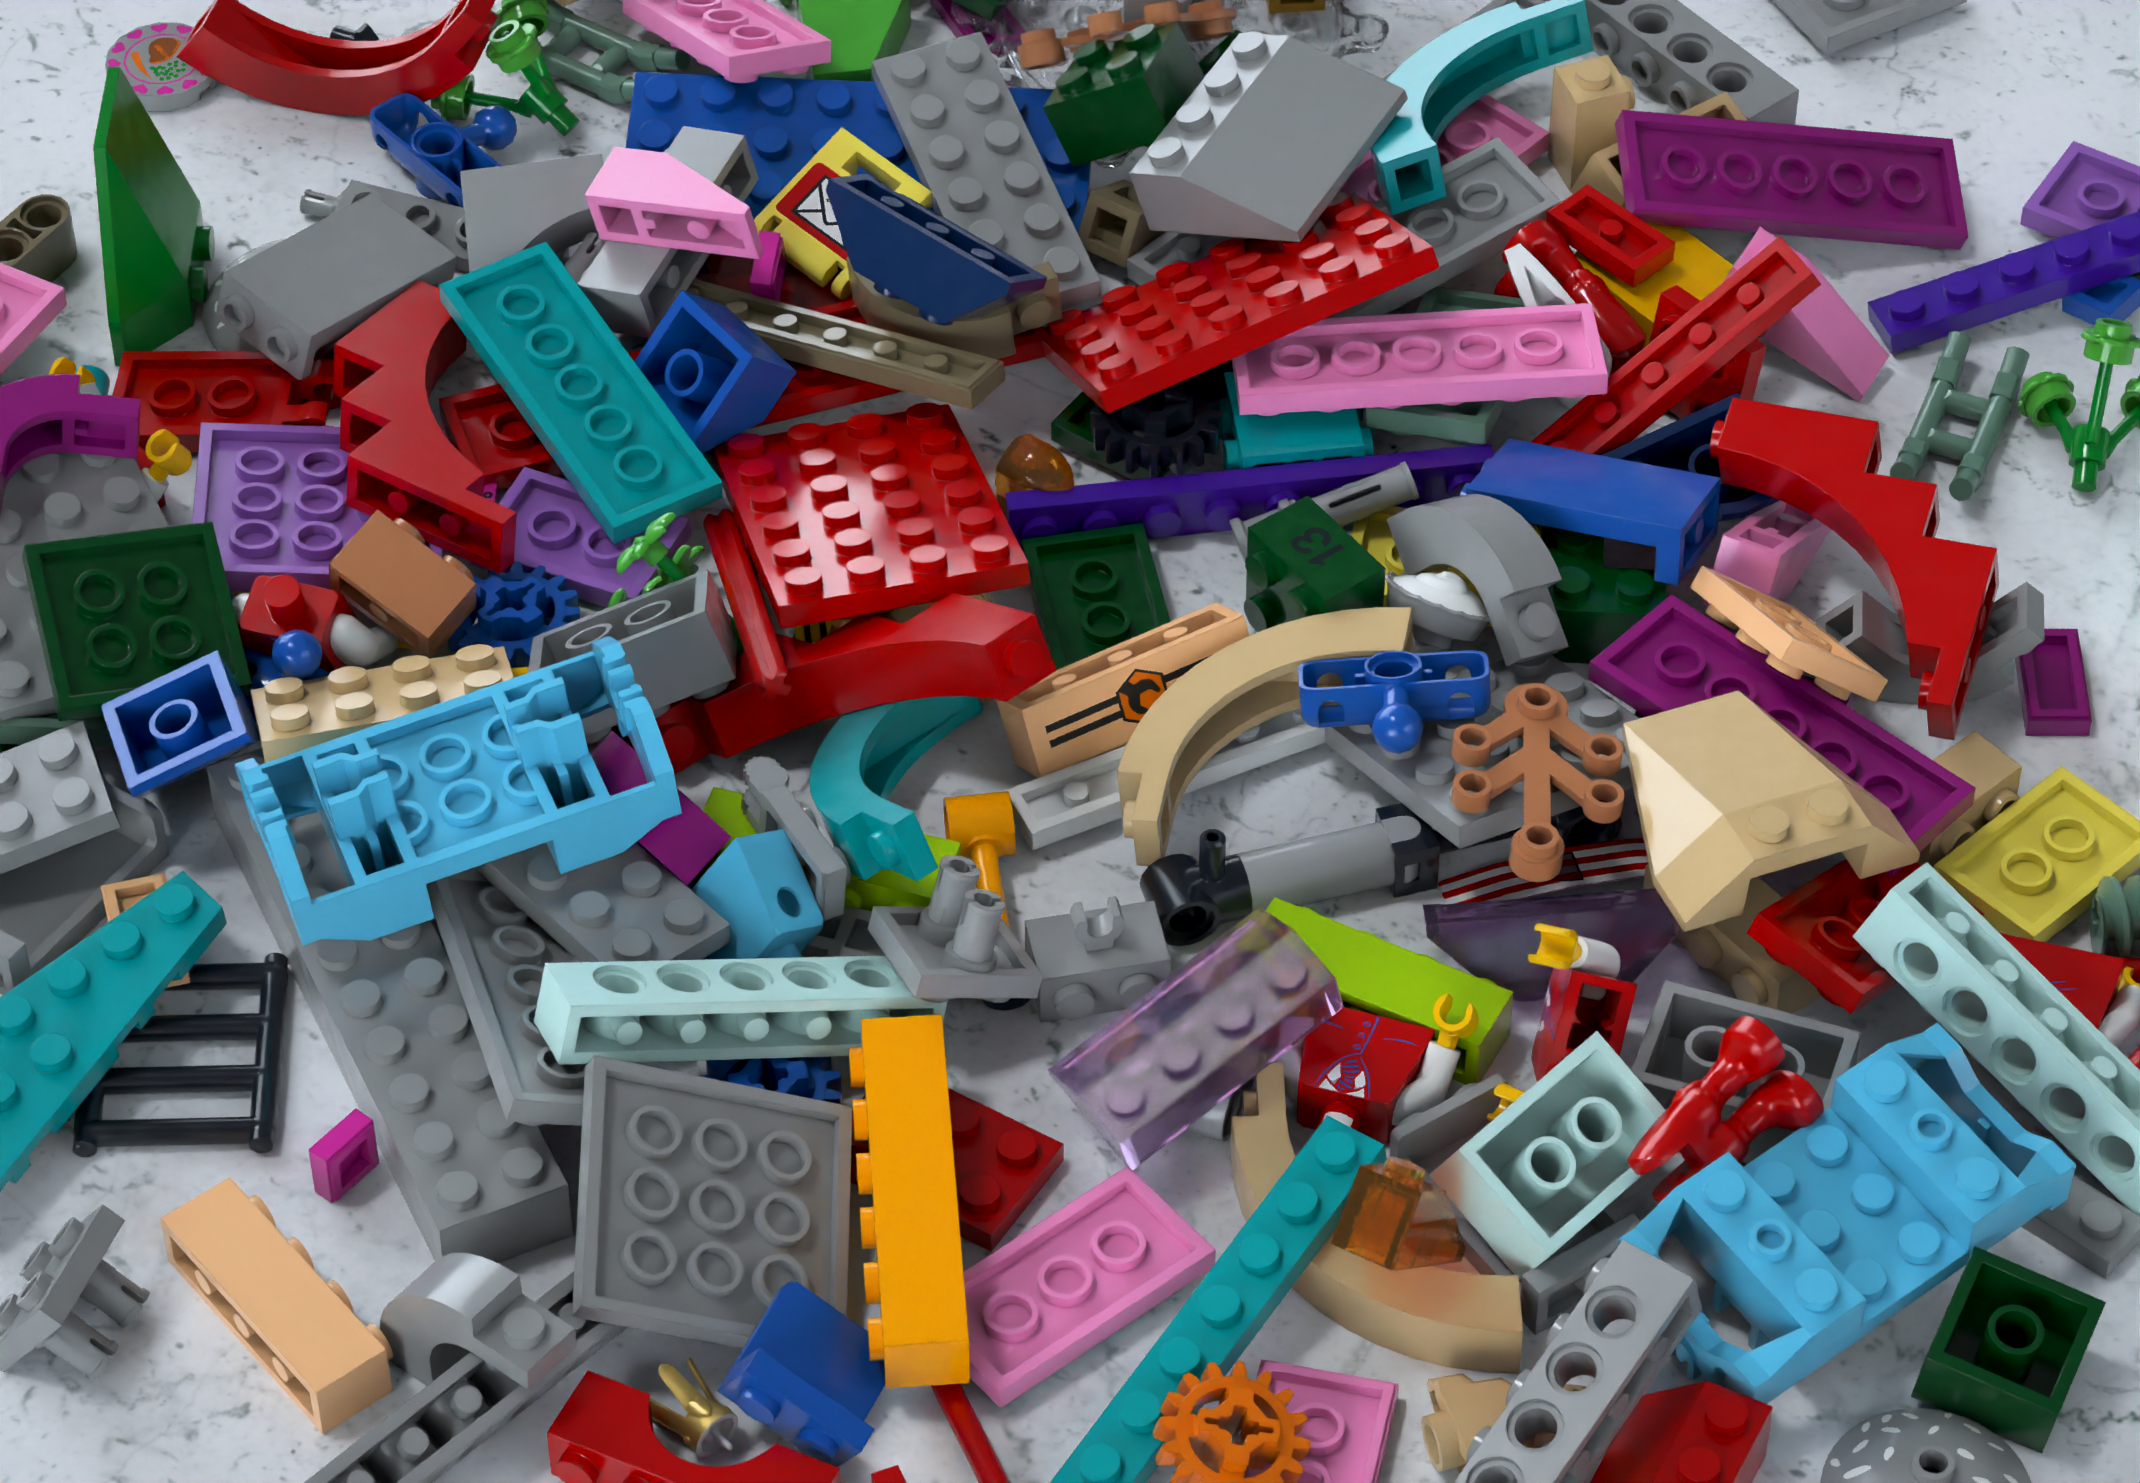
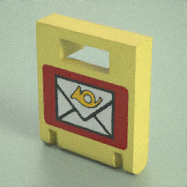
M843 127L837 131L754 219L758 234L760 231L781 234L787 262L822 288L838 272V267H840L842 271L833 281L831 292L841 300L846 299L852 293L846 260L849 256L826 192L828 180L830 178L856 175L858 166H860L897 193L904 194L928 209L933 207L932 192Z

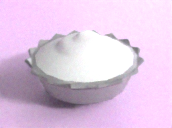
M1393 571L1388 572V574L1385 573L1387 607L1412 608L1413 635L1417 641L1434 647L1448 649L1453 638L1462 641H1474L1491 623L1483 601L1469 590L1467 583L1460 576L1453 572L1443 571L1439 574L1429 572L1420 573L1419 575H1408L1403 572L1399 576Z

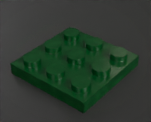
M213 521L24 544L22 560L59 721L104 716L101 705L216 650L220 653L245 697L250 696L252 682Z

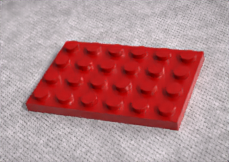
M1339 192L1301 242L1248 238L1244 241L1238 238L1226 240L1213 246L1209 250V256L1191 264L1188 262H1178L1168 265L1155 274L1156 279L1135 288L1132 285H1127L1107 292L1101 298L1102 303L1083 311L1079 309L1063 311L1062 319L1050 322L1047 327H1044L1048 334V337L1042 340L1045 358L1109 414L1428 274L1440 267L1432 245L1356 193Z
M918 403L910 406L904 412L886 415L860 413L851 416L846 422L822 426L816 423H802L792 426L787 432L764 436L755 433H743L735 435L728 442L712 448L714 467L723 482V489L781 629L937 602L951 593L971 596L1030 585L1028 561L949 404Z

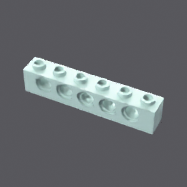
M1926 862L1888 892L1852 937L1872 956L1879 966L1896 979L1919 1002L1921 1007L1933 1016L1969 1052L1974 1060L1982 1064L2017 1099L2024 1109L2029 1111L2065 1146L2067 1151L2079 1160L2115 1196L2121 1205L2140 1216V1070Z
M886 956L545 963L534 1023L559 1065L588 1064L594 1055L631 1063L849 1056V1047H862L861 1019L942 1014L943 1021L948 1001L933 1003L915 998Z

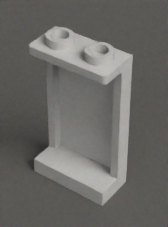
M371 193L224 271L216 317L229 329L296 379L302 380L311 374L314 356L319 348L355 329L418 280L439 288V284L453 279L458 255Z
M105 779L121 827L0 875V994H6L77 945L106 917L100 886L148 876L169 855L162 813L151 801L144 797H133L109 784Z
M1496 1073L1479 1083H1469L1461 1087L1451 1098L1423 1113L1416 1112L1407 1116L1392 1130L1390 1138L1388 1173L1481 1275H1514V1273L1429 1174L1491 1122L1486 1117L1497 1109L1501 1097L1493 1094L1494 1090L1500 1083L1508 1084L1500 1073ZM1602 1210L1548 1259L1522 1275V1279L1519 1280L1522 1321L1534 1335L1553 1326L1554 1322L1563 1313L1571 1314L1585 1294V1282L1593 1266L1602 1257L1610 1258L1618 1246V1239L1641 1222L1634 1213L1615 1223Z

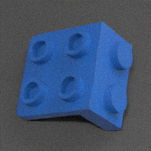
M792 1281L786 1283L777 1291L717 1392L739 1406L749 1417L763 1423L796 1446L802 1454L839 1467L862 1452L875 1430L864 1420L885 1387L884 1360L870 1361L867 1330L802 1284Z

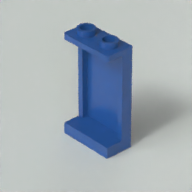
M1508 439L1492 459H1486L1481 472L1471 483L1464 485L1460 495L1480 494L1500 500L1518 512L1528 523L1656 547L1654 581L1679 585L1717 535L1721 478Z

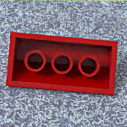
M1702 1381L1645 1394L1615 1435L1590 1483H1752L1766 1457L1773 1406L1710 1381Z

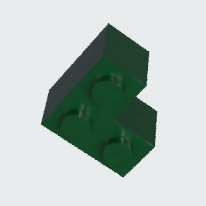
M1541 525L1540 537L1555 561L1562 578L1561 581L1549 586L1548 590L1569 646L1552 655L1564 663L1590 664L1592 659L1666 599V583L1654 581L1655 570L1603 567L1604 537Z

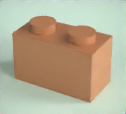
M377 509L329 563L330 589L342 594L346 601L418 655L431 659L476 608V583L474 582V576L455 557L445 555L442 558L424 545L425 540L423 536L410 523L401 518H396L392 521Z

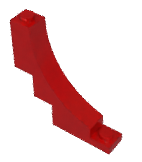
M418 280L334 345L333 394L342 397L340 449L350 453L348 454L346 505L369 516H372L378 509L392 521L396 518H401L415 527L425 541L501 574L514 563L517 512L483 497L484 473L468 461L447 439L432 413L428 398L447 368L466 351L467 338L441 303L439 288Z
M1732 398L1726 420L1716 421L1710 442L1711 457L1718 458L1721 483L1762 493L1811 515L1836 532L1859 553L1875 572L1889 594L1901 621L1908 648L1911 678L1922 679L1918 694V709L1927 710L1929 736L1954 740L1999 587L1997 548L1935 538L1940 522L1937 484L1877 474L1882 459L1878 421Z
M951 593L904 623L869 614L859 615L814 644L775 633L793 684L787 696L777 694L772 701L760 697L744 652L737 656L736 678L729 681L726 689L706 699L697 700L692 695L671 703L668 711L655 719L671 761L674 775L710 753L728 759L793 730L879 705L914 699L954 696L990 698L1007 702L1057 671V668L1034 613Z

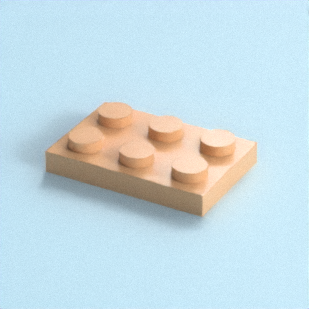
M1703 565L1701 566L1690 588L1710 603L1705 612L1718 622L1738 630L1735 637L1741 642L1763 654L1769 655L1766 659L1769 665L1797 680H1800L1804 672L1816 676L1813 680L1814 684L1842 700L1847 701L1852 692L1876 703L1888 680L1809 617L1790 604Z

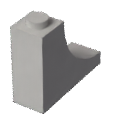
M602 154L460 171L469 272L545 241L557 255L563 250L582 242L589 232L598 233L585 198V193L604 164Z

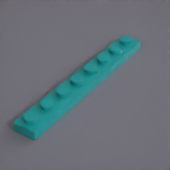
M1326 1116L1050 1483H1146L1159 1466L1156 1463L1155 1457L1161 1446L1166 1443L1152 1437L1157 1421L1160 1417H1164L1159 1409L1169 1391L1178 1393L1176 1388L1182 1377L1188 1372L1201 1381V1376L1208 1363L1215 1362L1221 1369L1223 1376L1227 1375L1386 1162L1387 1157L1384 1144ZM1202 1405V1406H1200L1199 1408H1197V1409H1196L1194 1412H1192L1191 1414H1196V1415H1197L1199 1409H1200L1201 1407H1203L1204 1405Z

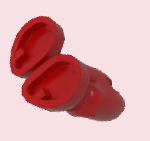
M1536 220L1531 222L1510 239L1502 253V261L1508 265L1504 251L1520 243L1547 269L1576 304L1592 303L1599 336L1608 347L1612 357L1610 376L1643 349L1646 342V333L1613 296L1602 278L1583 268L1567 240L1548 221ZM1509 270L1497 283L1494 295L1520 298Z
M1741 1016L1727 1028L1722 1036L1717 1060L1702 1079L1691 1082L1676 1091L1671 1105L1649 1128L1629 1155L1627 1163L1636 1175L1647 1174L1657 1169L1678 1151L1684 1158V1161L1665 1177L1652 1192V1197L1657 1204L1675 1187L1727 1152L1741 1163L1748 1154L1750 1143L1771 1127L1797 1131L1801 1127L1813 1124L1823 1114V1101L1807 1080L1790 1071H1772L1784 1060V1047L1776 1034L1760 1020L1751 1016ZM1760 1079L1737 1108L1728 1117L1721 1119V1111L1724 1104L1744 1086Z

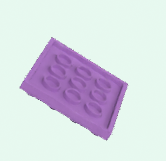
M201 422L192 524L213 521L230 592H250L258 576L273 577L279 574L290 575L298 583L330 589L329 563L371 517L346 505L348 454L350 453L340 449V427ZM425 541L424 545L442 557V548Z

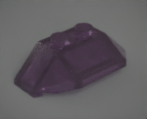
M1655 888L1423 905V918L1428 939L1473 976L1480 979H1489L1498 986L1513 991V1000L1524 1002L1537 1001L1546 997L1551 973L1554 969L1553 967L1531 963L1528 960V954L1535 955L1540 946L1541 933L1534 930L1537 923L1575 930L1578 936L1612 945L1619 953L1621 962L1619 973L1615 979L1632 983L1682 930Z

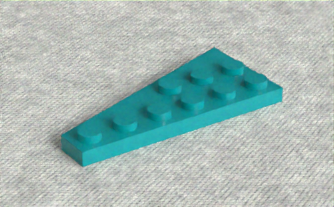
M184 871L0 997V1191L9 1181L16 1184L31 1166L28 1158L48 1133L59 1132L118 1059L117 1047L134 1027L140 1030L155 1013L153 1003L171 981L183 979L226 926L227 921L222 906Z

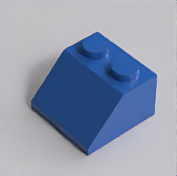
M681 290L634 361L702 454L724 443L731 437L739 435L763 422L797 372L728 307Z
M218 650L101 705L128 790L133 797L147 796L260 742L258 728L247 698Z

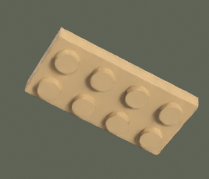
M476 644L461 648L455 655L431 659L426 656L411 655L396 660L391 666L368 670L358 666H348L332 671L327 677L304 681L294 677L272 680L263 688L251 690L264 761L266 763L512 679L514 676L504 646L492 648L489 645Z

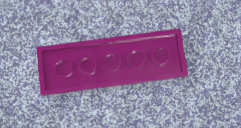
M1622 110L1615 122L1626 210L1647 224L1755 233L1759 227H1762L1771 234L1958 250L1961 249L1968 238L1953 139Z
M1672 594L1590 661L1588 679L1646 717L1739 690L1885 804L1919 852L1973 805L1976 789L1974 786L1803 677L1797 680L1778 671L1766 662L1768 655L1744 644L1735 637L1734 633ZM1903 867L1886 871L1885 873L1893 877Z

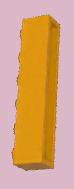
M942 1014L861 1019L862 1047H849L851 1088L864 1087L865 1099L852 1100L855 1141L868 1140L869 1153H856L858 1195L872 1194L873 1207L860 1208L862 1249L876 1248L877 1262L863 1263L866 1305L880 1304L881 1317L867 1319L870 1361L884 1360L885 1388L970 1383L969 1334Z

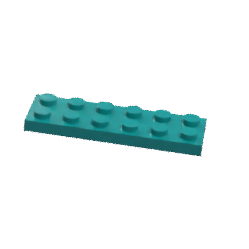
M546 241L439 284L441 303L614 544L646 531L652 521L666 513L673 512L678 517L722 498V480Z

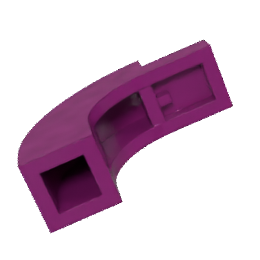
M77 374L34 376L0 386V516L5 488L11 476L22 465L35 458L53 453H79L137 459L141 399L112 395L80 393V375Z
M613 731L591 753L610 796L647 783L636 751ZM677 788L682 814L663 820L639 839L638 842L685 885H688L731 836Z

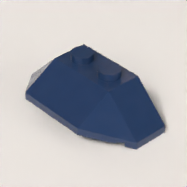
M867 173L830 178L828 180L826 192L853 270L874 282L873 287L880 294L894 299H903L919 308L918 314L931 323L949 326L954 321L981 317L1037 292L1045 286L1047 277L904 194L897 193L883 185L881 181Z

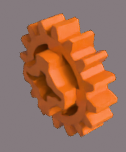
M1239 1361L1235 1364L1230 1376H1223L1221 1369L1215 1362L1208 1363L1201 1376V1381L1191 1373H1186L1176 1388L1178 1393L1169 1391L1159 1409L1164 1417H1160L1157 1421L1152 1437L1166 1443L1161 1446L1155 1457L1157 1465L1175 1466L1177 1470L1169 1483H1296L1304 1470V1467L1298 1461H1303L1310 1449L1311 1441L1296 1436L1302 1431L1308 1420L1306 1413H1289L1286 1409L1294 1395L1293 1391L1289 1388L1274 1394L1268 1389L1272 1373L1265 1370L1256 1381L1247 1379L1245 1364ZM1219 1401V1405L1214 1409L1201 1407L1197 1415L1191 1414L1204 1404ZM1266 1463L1272 1464L1262 1473L1244 1478V1473L1247 1470H1263Z

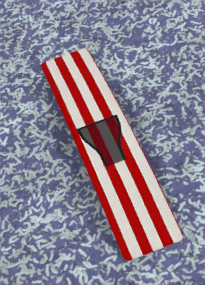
M1644 838L1622 839L1564 848L1559 874L1545 882H1531L1518 877L1511 870L1508 860L1442 880L1438 883L1451 918L1457 919L1511 901L1567 888L1644 877L1645 865L1649 862Z

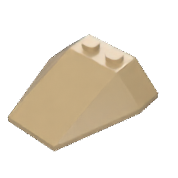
M1739 690L1623 723L1622 735L1653 886L1683 932L1743 915L1750 879L1838 852H1842L1860 879L1919 861L1920 852L1885 804Z

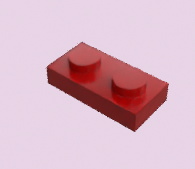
M1588 184L1547 211L1546 221L1562 234L1571 247L1632 288L1674 260L1675 242Z

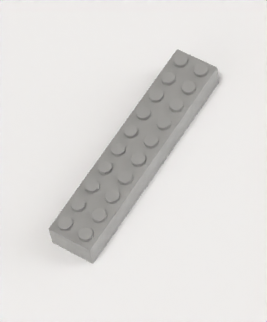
M262 748L207 766L215 819L282 954L288 958V966L360 1111L373 1119L376 1143L434 1260L436 1261L449 1253L460 1252L482 1256L499 1263L573 1236L568 1184L538 1126H529L520 1122H506L447 951L431 921L429 920L371 941L321 939L302 946L262 839L255 830L246 808L234 765L250 758H254L259 765L264 764ZM318 812L287 820L297 843L294 852L311 900L347 888L348 884Z

